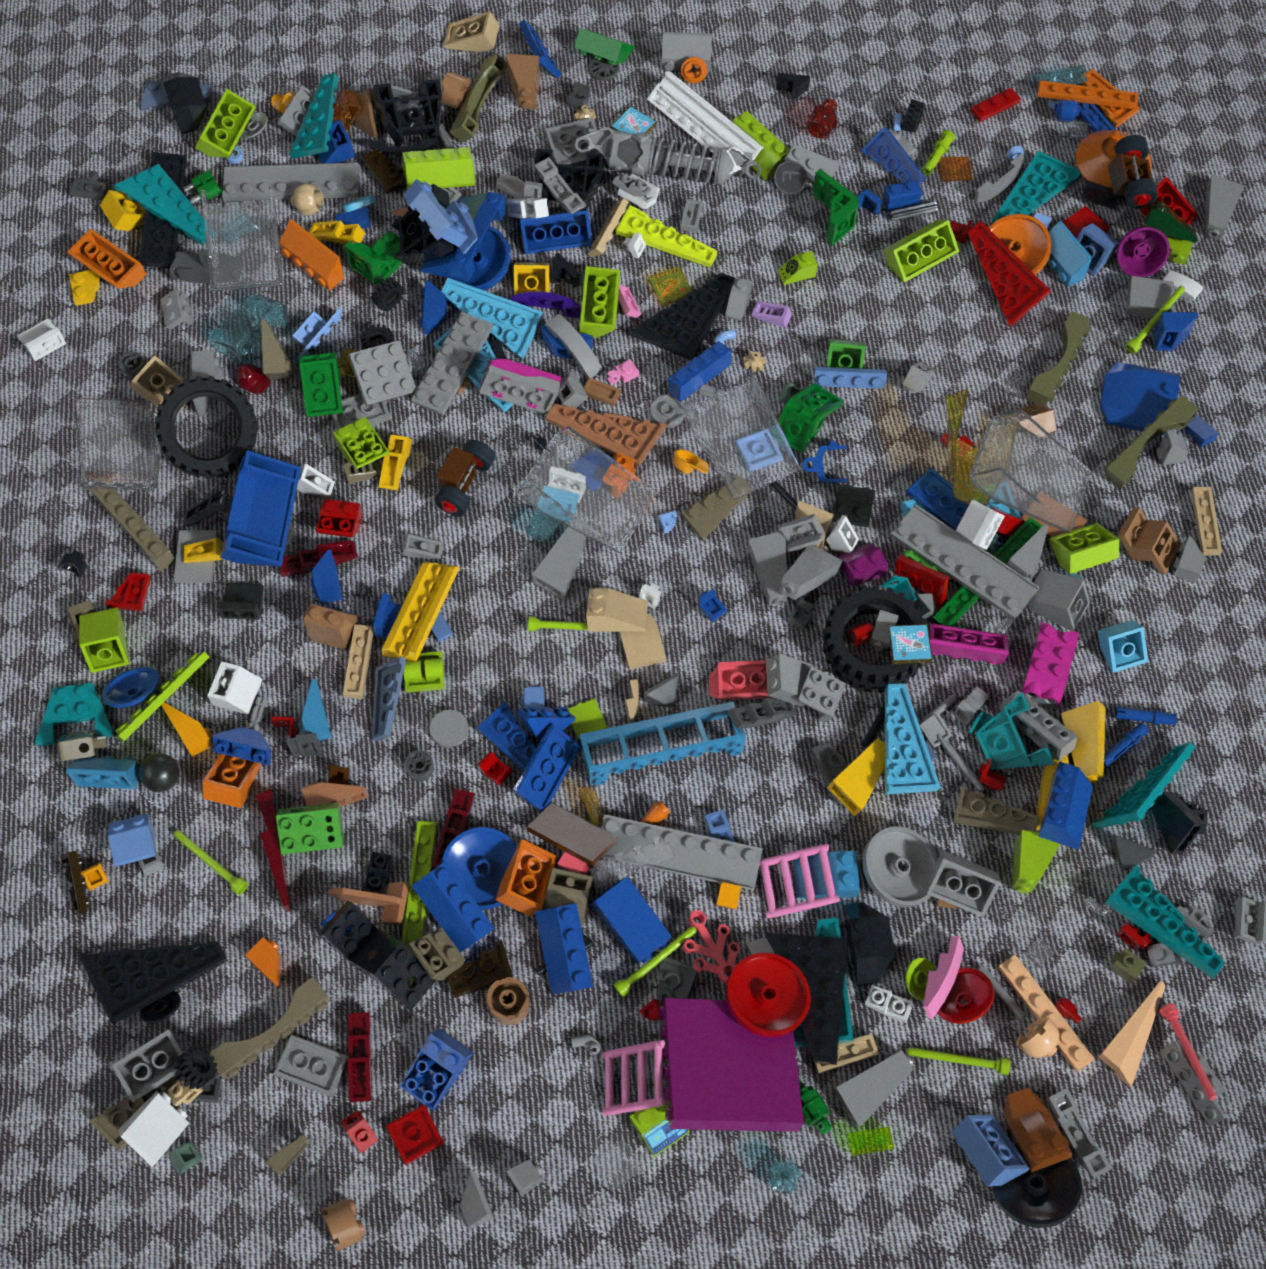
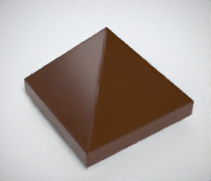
M330 764L328 783L348 785L350 768Z

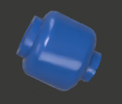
M1061 99L1059 103H1056L1054 109V117H1057V120L1060 122H1073L1080 113V107H1077L1075 100Z

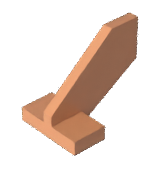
M405 882L389 883L386 895L348 888L329 889L328 895L344 903L348 900L353 904L384 907L381 923L385 925L402 924L409 884Z

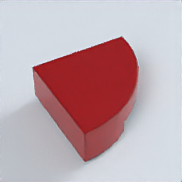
M653 999L640 1010L641 1015L649 1020H662L659 1019V1006L661 1005L657 999Z

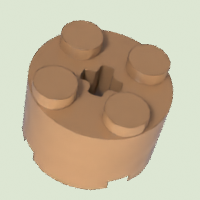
M451 71L447 72L441 84L443 86L441 104L460 111L464 103L463 101L470 90L468 88L471 79Z
M507 977L495 981L490 986L487 993V1005L491 1016L497 1022L504 1025H516L527 1016L530 1009V998L523 982L513 977ZM512 998V1003L505 1004V1000L509 1001Z
M344 1198L321 1209L333 1244L338 1243L336 1245L337 1252L362 1241V1237L365 1236L361 1220L356 1221L355 1219L357 1210L352 1198L349 1200Z

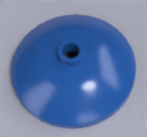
M137 667L124 671L106 684L102 692L103 700L107 705L115 708H128L139 705L155 693L160 684V676L155 669L150 667Z

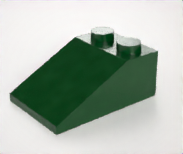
M1156 201L1150 205L1144 221L1145 226L1154 227L1164 235L1194 243L1197 242L1196 231L1169 206H1166V203Z

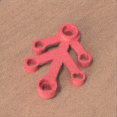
M695 910L689 916L688 922L690 926H694L707 947L696 944L693 940L688 939L683 944L682 949L687 954L695 952L714 959L717 965L708 963L704 958L698 957L693 962V968L697 972L706 970L717 974L720 981L727 984L729 977L724 972L730 975L735 968L736 957L741 949L740 945L736 942H731L728 945L726 951L729 955L726 962L722 953L726 937L730 933V928L725 924L717 928L716 934L718 937L715 944L704 925L706 915L700 910ZM720 929L725 930L726 934H723ZM686 944L691 945L692 949H689ZM697 962H700L703 967H699Z

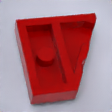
M130 573L125 582L115 590L117 593L111 600L107 599L105 602L106 607L143 611L151 581L150 574Z

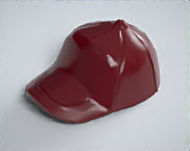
M244 363L236 369V384L251 393L260 394L271 383L260 368L254 364Z

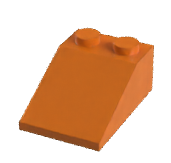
M220 754L203 779V799L241 808L250 794L261 763Z
M523 839L520 840L501 880L495 900L530 917L536 911L542 910L557 856Z

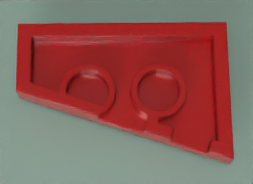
M900 555L897 558L895 574L908 578L911 586L917 587L923 594H932L933 601L937 604L936 607L941 609L946 604L949 576Z

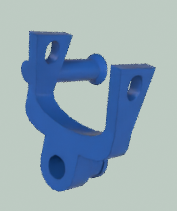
M829 440L826 446L819 447L817 457H808L803 460V469L807 472H817L818 480L822 483L847 482V478L827 479L823 471L825 451L847 449V445H837L834 440ZM808 461L813 463L811 468L806 466Z

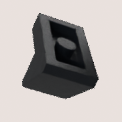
M777 73L776 90L792 91L791 100H794L809 90L810 76Z
M557 252L554 257L552 270L553 284L564 278L566 283H570L574 288L580 285L579 273Z

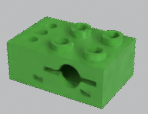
M340 802L278 810L276 820L281 855L343 848L345 839Z

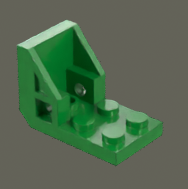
M819 169L815 172L812 195L830 209L827 244L832 247L855 228L859 206L858 197L822 169Z
M391 231L385 233L372 247L364 243L351 241L344 245L349 267L374 285L382 283L381 280H386L404 263L394 258V255L401 251L400 238Z
M334 352L299 357L307 418L342 414L343 406L339 383L340 362L338 355Z
M813 383L790 398L772 435L802 454L820 431L826 417L842 407L844 400L820 385Z

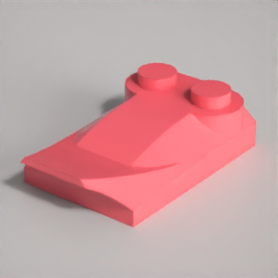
M766 660L718 662L715 670L709 675V696L719 700H764L765 698H774L768 696Z

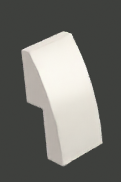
M1170 270L1163 279L1174 282V289L1176 290L1179 286H1184L1185 291L1180 297L1195 300L1203 290V286L1175 271Z
M872 985L865 1006L907 1023L913 1001L893 995L891 991Z

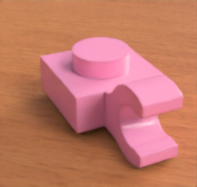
M629 359L615 366V370L609 371L607 373L609 376L607 380L610 385L619 380L625 383L638 377L639 370Z

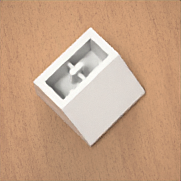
M221 662L207 696L214 706L249 715L263 680L241 666Z

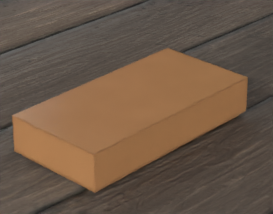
M588 378L583 387L589 398L613 407L621 394V389L592 378Z

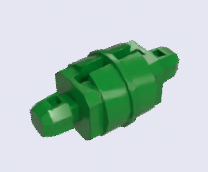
M799 1079L804 1123L808 1127L816 1125L815 1128L822 1135L827 1134L831 1130L828 1119H825L830 1114L827 1105L816 1089L812 1086L804 1087L805 1085Z

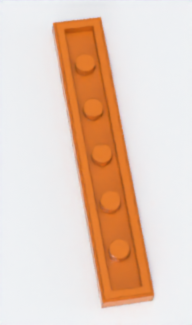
M1039 80L1037 97L1075 100L1081 103L1137 109L1139 93L1042 80Z

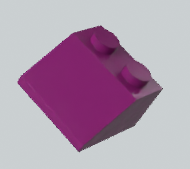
M871 543L854 548L852 553H842L836 556L843 560L841 569L852 588L885 575L889 565L880 548Z

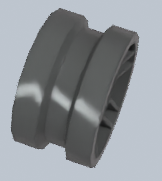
M132 351L124 353L118 361L122 375L129 380H133L146 365L143 357L139 353Z
M416 750L407 756L405 767L410 778L420 782L432 776L434 763L429 753L423 750ZM419 763L423 765L422 768H417Z

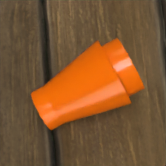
M659 800L657 803H653L640 821L655 825L667 818L670 811Z

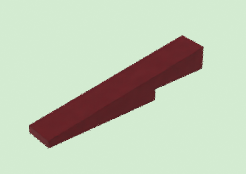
M271 789L256 795L267 827V831L261 832L260 836L282 905L286 912L292 910L284 855H281L276 820V799Z

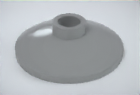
M262 112L252 114L241 137L248 139L259 135L267 125L268 117Z

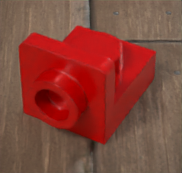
M969 220L967 225L951 221L950 225L956 241L965 244L967 237H969L967 232L972 229V220Z
M1127 923L1117 932V935L1134 951L1139 947L1144 949L1152 941L1149 938L1151 936L1149 933L1142 938L1139 931Z

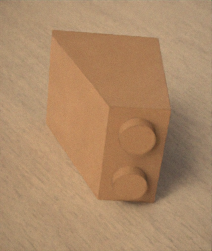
M506 54L508 81L519 108L536 109L540 86L539 56Z
M310 604L303 621L311 641L347 651L353 636L354 624H358L360 616L322 605Z

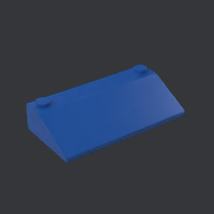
M485 192L460 198L458 203L462 202L469 208L468 212L472 217L478 240L465 254L462 253L458 246L453 244V251L442 258L424 262L420 271L469 282L475 271L472 258L492 220L501 222L507 212L505 195Z
M246 451L240 463L220 558L240 564L282 566L301 467L255 452Z

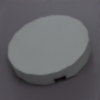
M668 394L658 396L651 403L650 417L656 424H660V422L666 423V428L678 426L684 420L685 405L683 401L680 402L676 398L668 396Z
M444 710L436 714L431 720L429 727L433 741L444 748H453V746L461 745L469 733L467 719L463 714L455 710Z

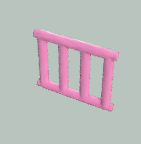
M828 844L760 860L759 868H761L768 911H766L768 919L840 901L838 894H835L827 851H829ZM819 854L827 891V897L818 899L815 898L807 856ZM800 859L808 901L796 904L788 861ZM780 863L788 906L776 908L768 866Z
M664 1040L602 1052V1058L605 1060V1108L602 1109L604 1116L666 1105L667 1100L663 1097L662 1048L665 1047ZM654 1050L655 1098L647 1100L646 1052ZM637 1054L638 1101L630 1103L629 1055ZM621 1057V1104L614 1106L613 1058Z

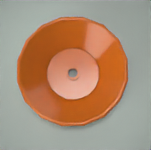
M1101 130L1091 133L1084 138L1075 153L1076 166L1082 176L1088 181L1112 188L1108 165L1117 157L1115 151L1117 142L1130 135L1118 130ZM1148 152V156L1145 159L1149 160L1150 169L1152 170L1151 156Z

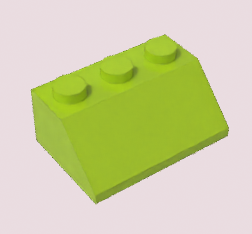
M1099 523L1049 538L1059 565L1069 574L1119 558V538Z

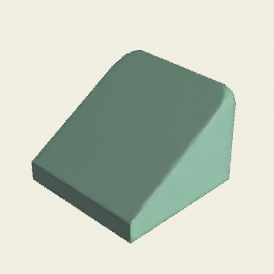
M790 382L781 388L779 401L787 403L792 396L802 391V389Z
M191 1141L172 1150L169 1155V1160L179 1175L202 1160Z

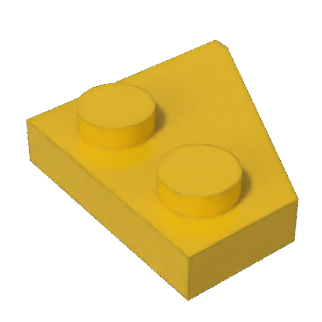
M91 270L69 274L75 305L94 302L101 277Z

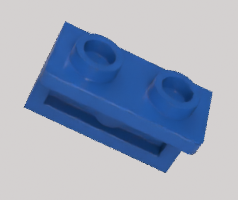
M382 593L381 600L378 599L376 604V617L373 616L371 627L374 629L375 636L387 639L402 607L401 604L392 603L390 594Z

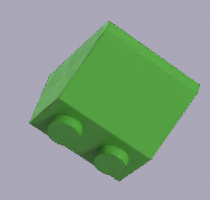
M830 338L826 367L863 369L866 343Z

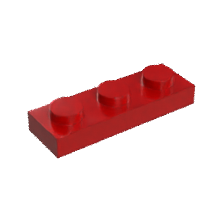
M1009 88L972 106L970 112L979 122H982L1020 103L1021 98L1012 88Z

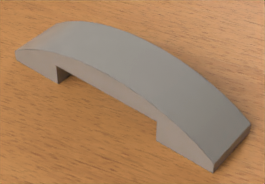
M1021 153L1010 162L1008 173L996 183L992 184L987 181L978 188L974 202H984L1005 192L1017 179L1024 154Z
M549 157L535 165V169L549 192L569 214H573L586 207V204L577 193L574 194L560 176L558 168Z
M558 314L545 323V326L555 338H559L578 362L579 369L587 379L593 378L603 370L591 348L564 317Z
M1068 1088L1049 1097V1103L1064 1136L1091 1178L1094 1179L1111 1170L1112 1167L1102 1149H1098L1077 1111L1078 1106Z

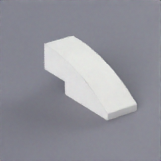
M547 198L506 200L508 217L524 219L549 216Z

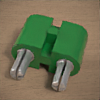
M210 170L192 178V183L184 187L185 193L194 188L199 193L189 199L191 204H195L200 200L206 202L222 193Z

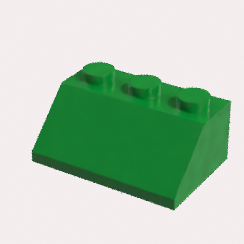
M580 28L574 48L580 49L579 53L589 55L591 53L594 54L593 58L599 60L606 58L608 59L607 63L617 65V63L623 64L635 46Z

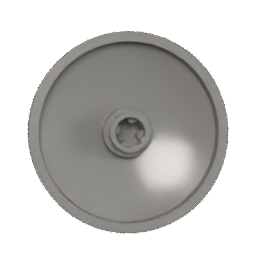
M894 826L881 830L868 841L863 853V870L868 884L882 900L897 907L908 908L917 906L931 897L926 892L933 867L938 858L928 841L919 833L905 827Z

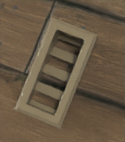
M380 459L358 469L350 462L343 463L349 485L381 476L382 465ZM376 465L377 470L374 471L372 466ZM369 467L370 471L366 472L365 468Z
M302 1135L264 1162L277 1174L282 1175L311 1141L305 1135Z

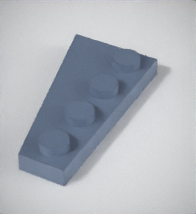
M147 81L141 103L142 111L148 110V107L160 109L165 105H170L163 82ZM200 84L205 102L208 103L211 101L213 87L212 85Z
M398 657L376 668L372 740L381 741L391 736L406 658Z

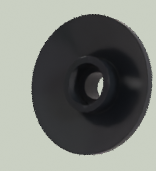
M176 991L141 1009V1018L146 1023H158L169 1018L179 1008L181 997Z

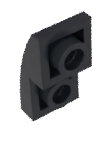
M372 853L362 891L384 894L393 855Z

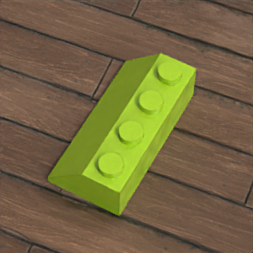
M226 89L195 148L209 157L229 158L257 106Z
M745 111L732 122L764 147L754 161L761 168L760 177L766 181L775 175L777 168L781 164L786 162L784 158L790 149L754 116ZM750 167L756 174L758 173L756 167Z
M470 147L403 152V172L407 189L416 179L422 183L425 181L430 186L435 184L440 188L475 186L473 158Z
M940 219L883 249L888 266L902 282L912 279L960 252L949 220Z
M586 266L579 333H587L592 335L593 338H598L615 330L621 270Z

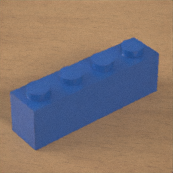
M720 341L713 344L668 377V393L682 402L731 365V349Z

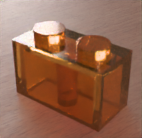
M343 88L332 107L334 109L332 122L341 120L347 131H349L363 107L358 92Z

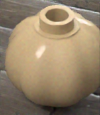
M305 183L299 185L294 191V196H291V204L302 215H313L324 204L323 193L313 184Z

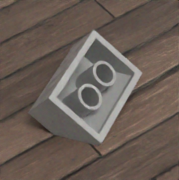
M663 32L661 70L681 71L685 59L687 60L692 56L704 60L707 72H710L712 34ZM692 64L690 71L697 72L699 68H695L694 64Z
M941 850L933 867L926 893L984 917L1001 880L997 872Z
M168 1029L111 1066L133 1103L176 1076L175 1072L177 1069H174L175 1061L184 1053V1050L175 1034Z

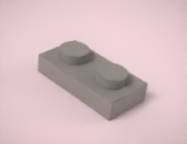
M686 200L680 230L697 233L703 209L702 201Z

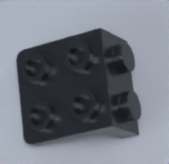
M1087 180L1081 199L1114 209L1119 195L1113 194L1112 188Z

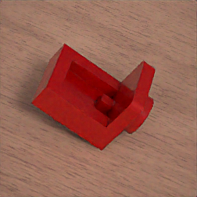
M860 622L847 628L846 633L853 645L856 646L869 641L874 628L871 623L864 625Z
M492 751L478 763L484 776L499 786L513 773L512 769L498 760Z
M988 758L987 763L982 762L978 774L981 775L979 782L986 784L992 790L998 789L1002 791L1007 777L989 770L992 759Z

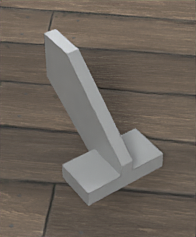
M500 174L496 182V188L517 199L543 197L542 183L523 182L516 176Z

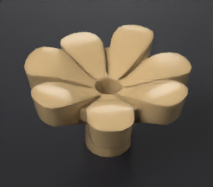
M583 105L582 109L576 110L574 118L579 119V121L589 118L596 119L594 109H588L587 105Z
M749 351L748 356H744L742 360L745 362L744 368L749 369L751 367L752 372H756L757 368L762 371L764 369L763 364L766 363V359L761 357V353Z

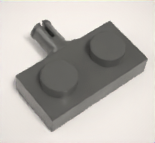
M92 171L89 179L75 178L69 192L71 196L103 201L109 186L107 183L96 181L99 173Z

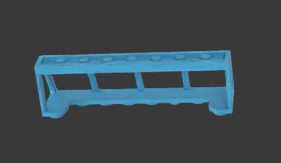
M733 701L579 734L590 785L605 784L606 780L609 779V773L620 774L632 768L638 770L646 765H661L669 760L680 761L684 757H698L710 751L717 753L724 749L725 753L730 754V756L740 754L744 751L746 739L743 728L736 729L733 724L735 735L708 740L702 724L729 717L727 712L735 708ZM697 724L703 742L673 749L669 748L664 731ZM658 732L663 751L630 757L625 739ZM620 741L624 759L593 765L588 747Z

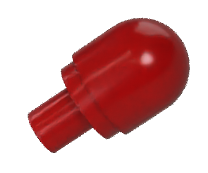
M1060 998L1057 1000L1055 1007L1067 1020L1071 1018L1076 1024L1083 1019L1077 1013L1078 1009L1069 999Z

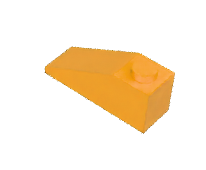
M165 702L162 704L163 709L192 757L213 746L210 740L213 736L208 727L203 728L201 723Z

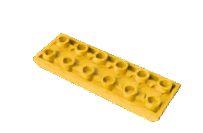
M433 562L422 563L382 647L383 656L391 658L403 657L406 660L417 661L457 575L459 566Z

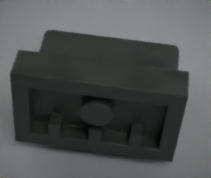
M848 484L838 485L832 522H837L842 515H845L851 525L869 528L876 491L867 487L859 488Z
M226 583L223 602L218 601L217 610L221 618L259 620L264 591L263 584Z

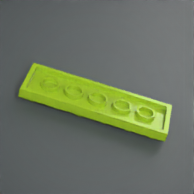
M197 652L186 661L188 665L178 668L172 674L174 678L171 681H165L158 688L160 692L157 695H152L144 702L146 706L143 709L139 708L130 715L132 720L128 723H122L115 730L117 734L114 738L118 742L125 741L209 656L205 652L200 654Z

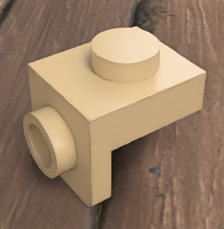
M178 1080L168 1089V1093L174 1106H178L180 1103L188 1105L203 1091L202 1087L200 1089H196V1087L190 1089V1085L185 1087V1082Z

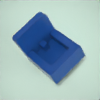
M866 189L856 195L858 197V209L864 206L874 215L880 212L882 200L870 190Z
M714 589L703 592L698 599V608L712 623L727 613V608L715 596L716 591Z

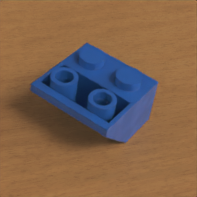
M341 120L332 122V128L328 131L330 135V141L327 142L328 152L317 154L321 164L339 163L355 157L352 143Z
M1162 312L1153 331L1155 351H1173L1189 336L1198 313Z

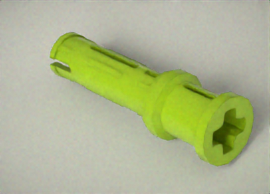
M944 130L941 133L940 140L935 143L934 151L921 169L925 175H931L942 155L948 152L950 144L956 139L953 132Z

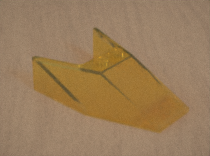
M965 389L946 396L947 451L953 496L967 505H970L971 501L975 500L987 506L1008 471L1019 422L1013 421L995 427L981 451L958 438V433L969 392Z

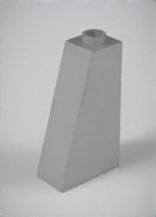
M1212 174L1206 187L1204 235L1219 241L1221 240L1245 187L1244 185Z
M570 524L532 574L534 584L563 601L567 598L586 544V533L583 529Z
M782 531L749 539L747 549L768 605L777 606L787 601V596L778 592L783 576L787 573L786 539Z
M807 546L783 576L778 592L796 600L836 577L843 560L815 546Z
M902 1050L836 1087L834 1093L856 1130L872 1116L913 1071V1062L908 1054L905 1055Z

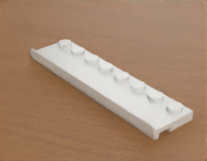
M670 71L665 72V77L660 83L658 82L647 100L704 147L708 145L712 153H714L715 148L718 146L719 148L734 146L743 152L753 153L752 160H754L761 149L764 148ZM742 171L736 172L740 176L744 174Z

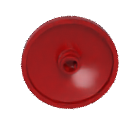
M757 953L744 958L732 970L726 984V1000L731 1014L742 1027L759 1036L780 1037L791 1033L803 1022L810 1008L811 994L805 976L794 963L780 955Z

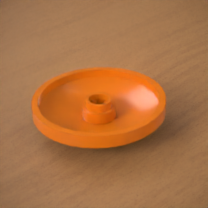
M1012 214L1000 218L989 227L1035 275L1044 268L1051 254V239L1047 228L1038 219L1025 214Z

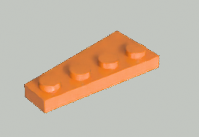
M1093 69L1080 78V83L1083 86L1118 90ZM1098 105L1115 129L1137 114L1140 109L1139 106H1137V109Z

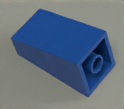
M628 876L619 880L589 903V906L636 963L641 961L643 963L647 962L653 957V951L657 948L660 951L669 944L668 940L672 937Z

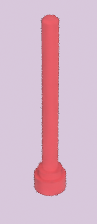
M1173 1003L1163 1006L1159 1010L1162 1018L1170 1022L1208 1099L1215 1100L1217 1095L1178 1021V1009Z

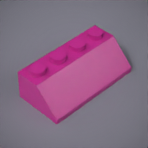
M930 623L929 645L930 652L933 655L943 654L949 655L952 658L962 657L968 658L971 661L982 660L990 664H1004L1009 654L1007 635Z

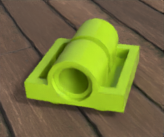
M442 651L420 653L417 661L406 660L404 668L406 693L445 689Z

